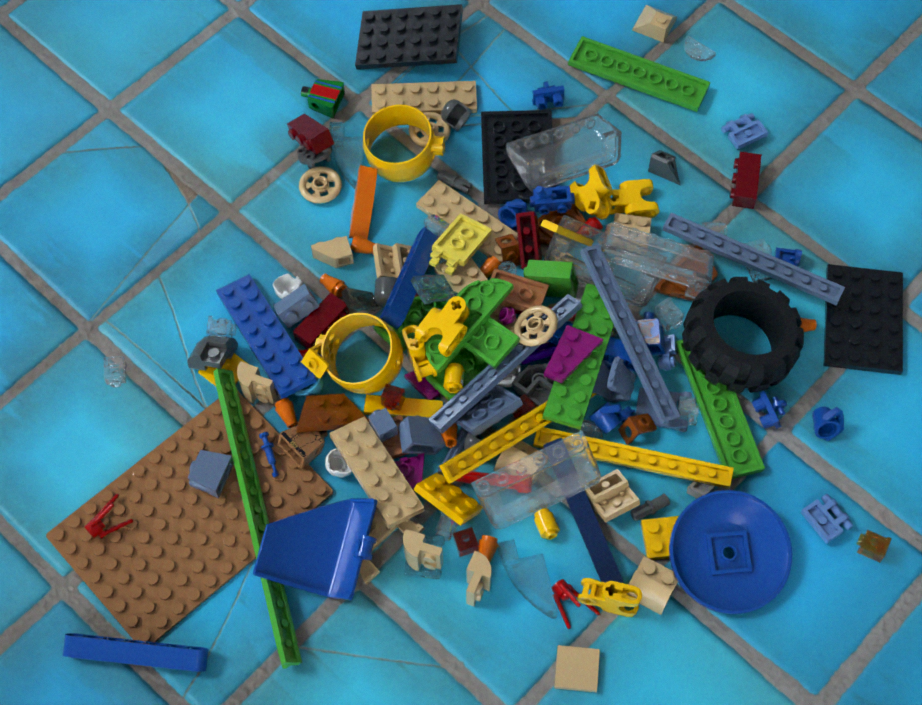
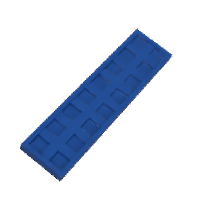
M250 274L216 290L218 297L268 378L273 380L274 387L281 399L317 382L314 374L301 363L302 355Z

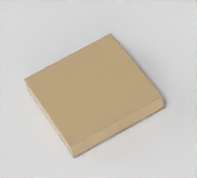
M558 645L554 688L597 693L600 649Z

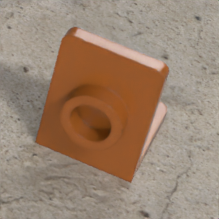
M513 234L495 238L496 243L501 249L504 269L521 265L519 243ZM504 240H511L510 243H502Z
M646 413L628 417L618 431L625 443L629 445L639 434L656 431L657 427L650 415ZM627 426L631 429V437L626 435L625 429Z

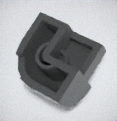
M218 335L205 336L193 349L187 360L188 367L204 371L208 367L221 369L226 359L232 358L238 347V342L230 337Z
M548 364L528 365L512 382L513 389L526 403L531 402L537 407L548 400L554 380L544 376Z

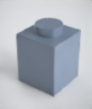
M386 408L375 410L368 416L369 424L381 442L398 435L397 425Z

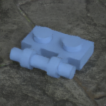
M753 113L741 115L739 119L731 120L721 127L723 133L730 132L728 139L737 150L768 135V131L759 119L752 122L755 119Z
M825 494L821 498L825 503L824 505L817 499L803 508L800 513L827 544L843 533L844 530L839 525H843L849 530L853 527V524L849 520L850 517L847 513H843L837 506V501L831 499L828 494ZM831 510L837 518L834 519L828 511Z

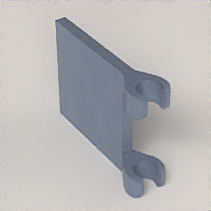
M644 388L639 389L635 416L648 413L656 427L675 429L680 432L687 431L688 421L683 419L673 420L661 425ZM669 391L676 407L677 401L683 404H691V392L678 393Z

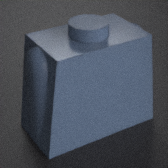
M407 416L400 422L398 429L402 453L436 455L445 446L440 431L429 423L428 419L430 417Z
M200 450L196 460L192 461L189 468V485L219 499L234 465L232 456Z

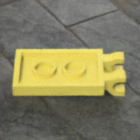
M460 213L432 245L431 250L433 252L430 254L432 259L429 261V265L436 267L441 258L447 260L446 265H448L445 273L452 276L458 264L464 267L491 235L492 229Z

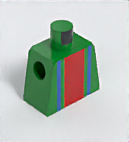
M322 79L315 80L312 88L303 86L301 90V96L308 98L310 109L333 119L345 94L344 82Z

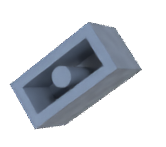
M305 284L273 305L278 316L288 328L320 307L314 295Z

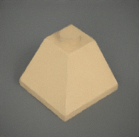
M646 5L632 31L664 43L677 16Z

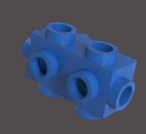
M537 186L533 189V196H530V207H534V211L542 215L556 210L559 213H565L575 203L574 193L570 192V186L549 188Z

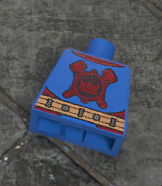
M645 312L643 319L635 321L651 355L666 354L663 326L660 320L655 318L654 313Z

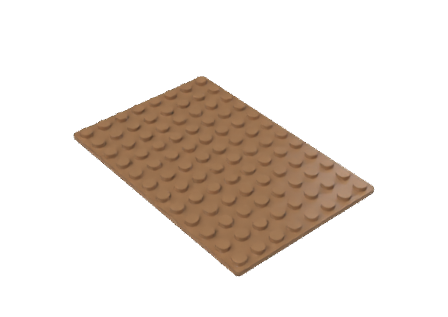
M238 391L269 523L317 508L333 494L332 488L309 464L301 470L277 445L280 434ZM219 398L46 534L51 544L133 640L157 642L256 559L235 466L233 465L219 499L189 485V468L192 461L196 460L200 450L232 456ZM263 432H268L269 443H274L272 449L276 459L275 466L279 473L277 477L272 476V465L268 463L265 450L261 449L264 443L260 439L259 434ZM116 494H119V497L113 503L114 507L101 519L106 526L103 530L105 531L129 519H133V522L107 534L102 539L99 536L94 539L84 526Z

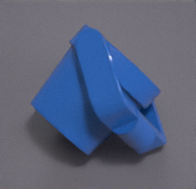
M521 199L506 202L498 210L500 221L512 230H517L516 214L529 212L527 210V203Z
M607 402L595 410L589 418L606 434L620 424L616 414L622 411L621 404L611 405Z
M824 406L813 411V429L818 438L830 441L843 432L844 414L838 407L831 410L829 407Z

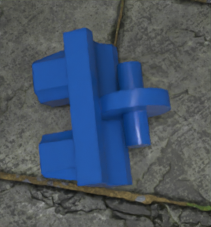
M547 81L543 82V87L532 90L533 105H536L538 110L546 109L547 103L553 102L554 107H562L564 86H549Z
M765 390L760 392L761 397L752 401V404L757 413L765 409L768 410V414L759 417L764 429L774 425L776 429L782 427L775 412L778 411L780 416L785 414L786 400H779L775 396L772 398L774 403L771 405Z

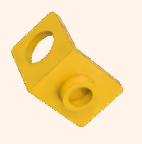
M322 343L309 348L301 361L318 379L322 378L329 367V364L318 355L322 348Z

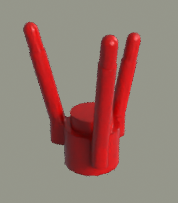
M116 494L84 526L94 539L97 536L102 539L107 534L133 522V519H129L105 531L103 530L106 526L101 519L114 507L113 503L119 497V494Z
M561 579L551 588L554 592L552 598L558 606L566 627L570 629L571 625L560 599L566 601L570 598L577 607H580L581 604L575 598L578 597L579 593L571 584ZM586 605L596 615H600V612L594 606Z

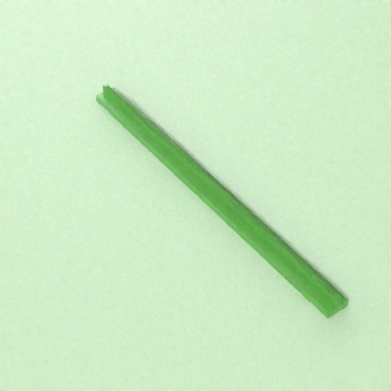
M217 368L213 371L257 560L266 524H269L233 371ZM261 578L282 668L287 669L291 665H299L302 663V659L297 645L298 642L285 587L283 584Z

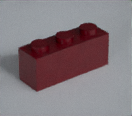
M305 113L287 123L290 138L305 146L308 151L311 150L318 154L334 144L329 129Z
M740 151L739 157L735 158L733 169H736V173H733L731 181L734 184V188L731 187L730 198L733 199L732 206L754 209L757 199L762 154Z
M534 211L516 214L521 269L523 271L528 265V260H542L538 217Z
M331 292L319 304L320 307L311 312L293 331L295 341L308 350L315 346L316 338L320 334L326 335L329 328L337 320L349 315L348 304Z

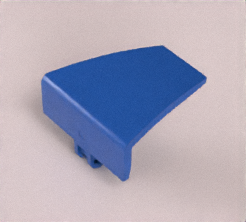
M350 498L266 524L253 575L320 596L352 600L362 560H372L373 557L371 552L373 544H376L377 539L369 536L378 501L373 498Z

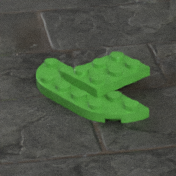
M497 278L485 281L477 280L464 287L456 295L465 300L469 309V316L463 323L468 328L467 333L448 357L440 354L438 345L443 338L442 335L435 334L425 342L426 356L436 372L440 374L462 347L468 349L494 369L500 365L519 343L520 338L491 318L490 315L514 289L513 284Z

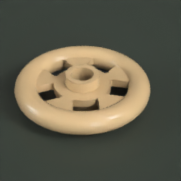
M435 112L423 113L429 121L430 119L437 120V123L430 122L434 135L445 136L446 142L450 136L451 127L442 120L441 114ZM409 125V135L412 141L421 147H425L429 136L423 130ZM438 127H444V132H438ZM419 132L422 133V135H423L422 138H419V137L417 136V134H418Z
M323 166L307 170L299 181L301 195L309 202L317 204L332 201L339 195L342 188L339 174L335 170ZM320 174H327L328 176L325 178L320 176ZM310 177L314 178L312 183L307 182ZM329 182H335V187H329ZM312 188L315 193L310 194L307 190ZM326 191L328 192V195H320V193H325Z
M533 306L518 316L513 331L520 338L519 343L529 347L539 346L547 342L554 335L558 326V319L555 312L549 307ZM543 314L548 316L545 321L540 318ZM545 326H549L548 330L543 332ZM526 327L527 332L522 333L521 328ZM537 335V338L530 339V336Z

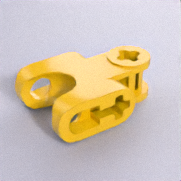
M594 164L589 168V180L586 185L574 181L569 185L570 192L574 193L575 205L582 212L586 211L591 215H595L598 219L604 220L611 212V205L606 194L612 190V186L605 170L599 165Z
M652 180L624 181L619 185V189H612L608 192L606 196L611 205L610 215L625 213L627 215L648 218L656 217L660 212L658 204L642 198V196L652 193L654 188Z
M454 296L448 300L442 310L436 307L432 308L415 330V338L421 342H426L435 334L442 335L443 338L438 345L439 352L445 357L450 356L467 333L468 328L463 324L469 316V309L465 300L460 296Z
M409 325L402 329V335L412 368L418 382H421L422 378L426 376H437V372L426 356L425 342H421L416 338L408 339L407 335L415 333L417 325Z
M583 578L581 580V585L583 586L582 594H579L577 597L580 603L598 606L605 612L625 617H633L637 614L642 599L640 588L616 581L605 583L592 578ZM633 592L637 598L627 595V593ZM624 606L634 607V609L628 611L624 608Z

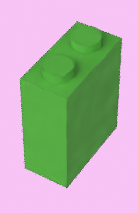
M528 260V265L524 268L523 275L525 278L549 285L545 297L564 298L569 294L576 298L579 280L573 262Z

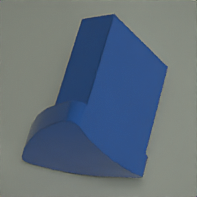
M776 247V258L798 267L802 255L801 249L791 250Z

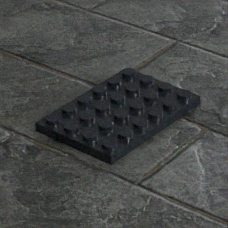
M462 4L363 11L355 61L356 69L457 63L463 14Z
M551 110L481 112L484 204H506V202L514 199H521L526 203H530V196H533V189L537 186L545 188L556 187Z
M828 264L826 267V279L844 286L845 289L837 306L825 301L823 366L901 375L903 372V272Z

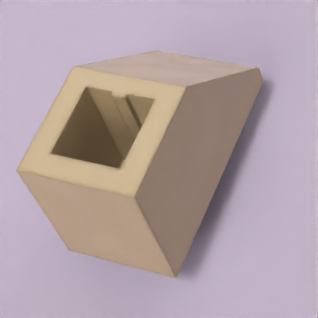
M347 236L336 237L333 240L317 242L311 245L313 258L334 268L354 264Z

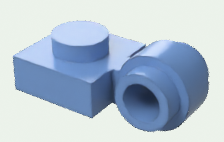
M675 334L664 336L666 354L657 355L662 357L658 359L661 370H673L676 367L675 356H671L677 354Z

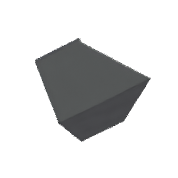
M662 150L652 153L648 172L680 185L675 163L676 156Z

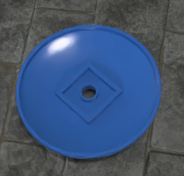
M721 490L697 498L681 512L671 532L669 557L677 581L694 601L715 612L743 614L765 606L781 592L791 571L792 545L783 521L768 504L745 492ZM725 548L732 549L733 557L731 559L724 556L723 551Z

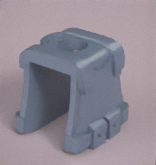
M619 356L615 357L611 370L602 362L593 393L602 396L610 403L629 401L634 390L633 382H635L636 374L631 373L627 369L623 359Z

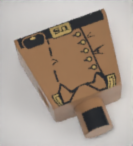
M297 426L280 433L277 445L302 470L322 452L325 443L323 438L327 437V431L297 433Z

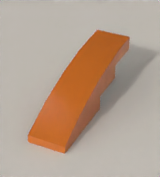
M359 166L351 212L349 238L360 235L368 239L376 188L377 168Z

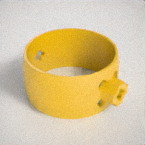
M391 105L377 111L366 123L363 132V149L369 165L372 168L378 169L377 174L380 177L392 182H407L422 176L432 165L435 155L443 156L445 153V136L434 135L431 123L420 110L408 105ZM394 126H414L423 130L429 136L428 143L422 152L408 161L399 163L386 162L378 159L370 152L375 139L383 131Z
M368 313L346 315L337 320L329 328L326 335L320 334L316 338L315 345L322 343V348L318 355H321L329 364L326 370L327 373L337 384L350 392L358 394L380 392L391 385L401 371L404 353L400 338L383 319ZM378 326L386 329L390 337V353L384 367L368 380L356 383L342 381L336 369V355L343 340L350 333L361 327Z

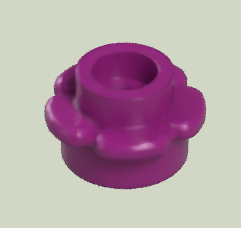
M503 307L499 313V321L503 325H508L515 321V310L512 307Z

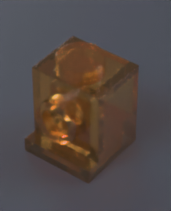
M867 530L865 534L861 533L856 544L859 545L857 553L880 563L887 552L892 538H885Z

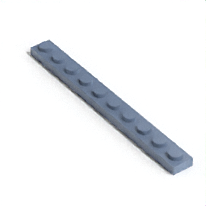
M670 213L663 226V231L836 306L845 289L844 286L674 213Z
M599 244L583 248L580 254L660 424L663 425L678 419L681 416Z
M569 294L552 308L558 319L556 331L583 307L579 300ZM544 315L542 319L545 321L548 316ZM545 326L543 332H546L549 326ZM537 335L530 336V339L537 338ZM518 343L496 369L488 365L428 419L429 423L443 434L539 346L529 347Z

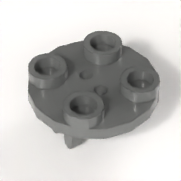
M330 146L322 152L315 154L311 150L308 151L306 147H302L297 151L298 159L301 164L308 165L309 169L315 167V163L323 160L330 162L329 155L332 153L333 148Z

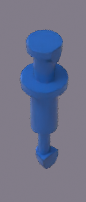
M263 432L259 434L260 439L264 443L261 449L265 450L268 463L272 465V476L277 477L279 473L275 466L276 459L272 449L274 443H269V433Z

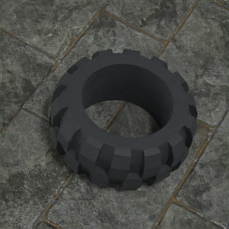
M748 277L730 278L729 282L726 279H722L708 285L707 289L701 291L692 302L683 323L684 331L682 333L684 348L686 351H691L688 358L696 371L701 369L706 373L705 379L715 386L719 382L727 386V391L737 393L743 392L745 388H748L750 393L767 390L769 386L777 385L785 379L800 357V351L804 345L803 328H800L802 321L796 307L791 308L789 306L790 299L781 290L775 292L769 288V283L759 279L755 282H750ZM732 315L754 322L768 337L771 352L752 355L732 348L718 334L714 325V319Z

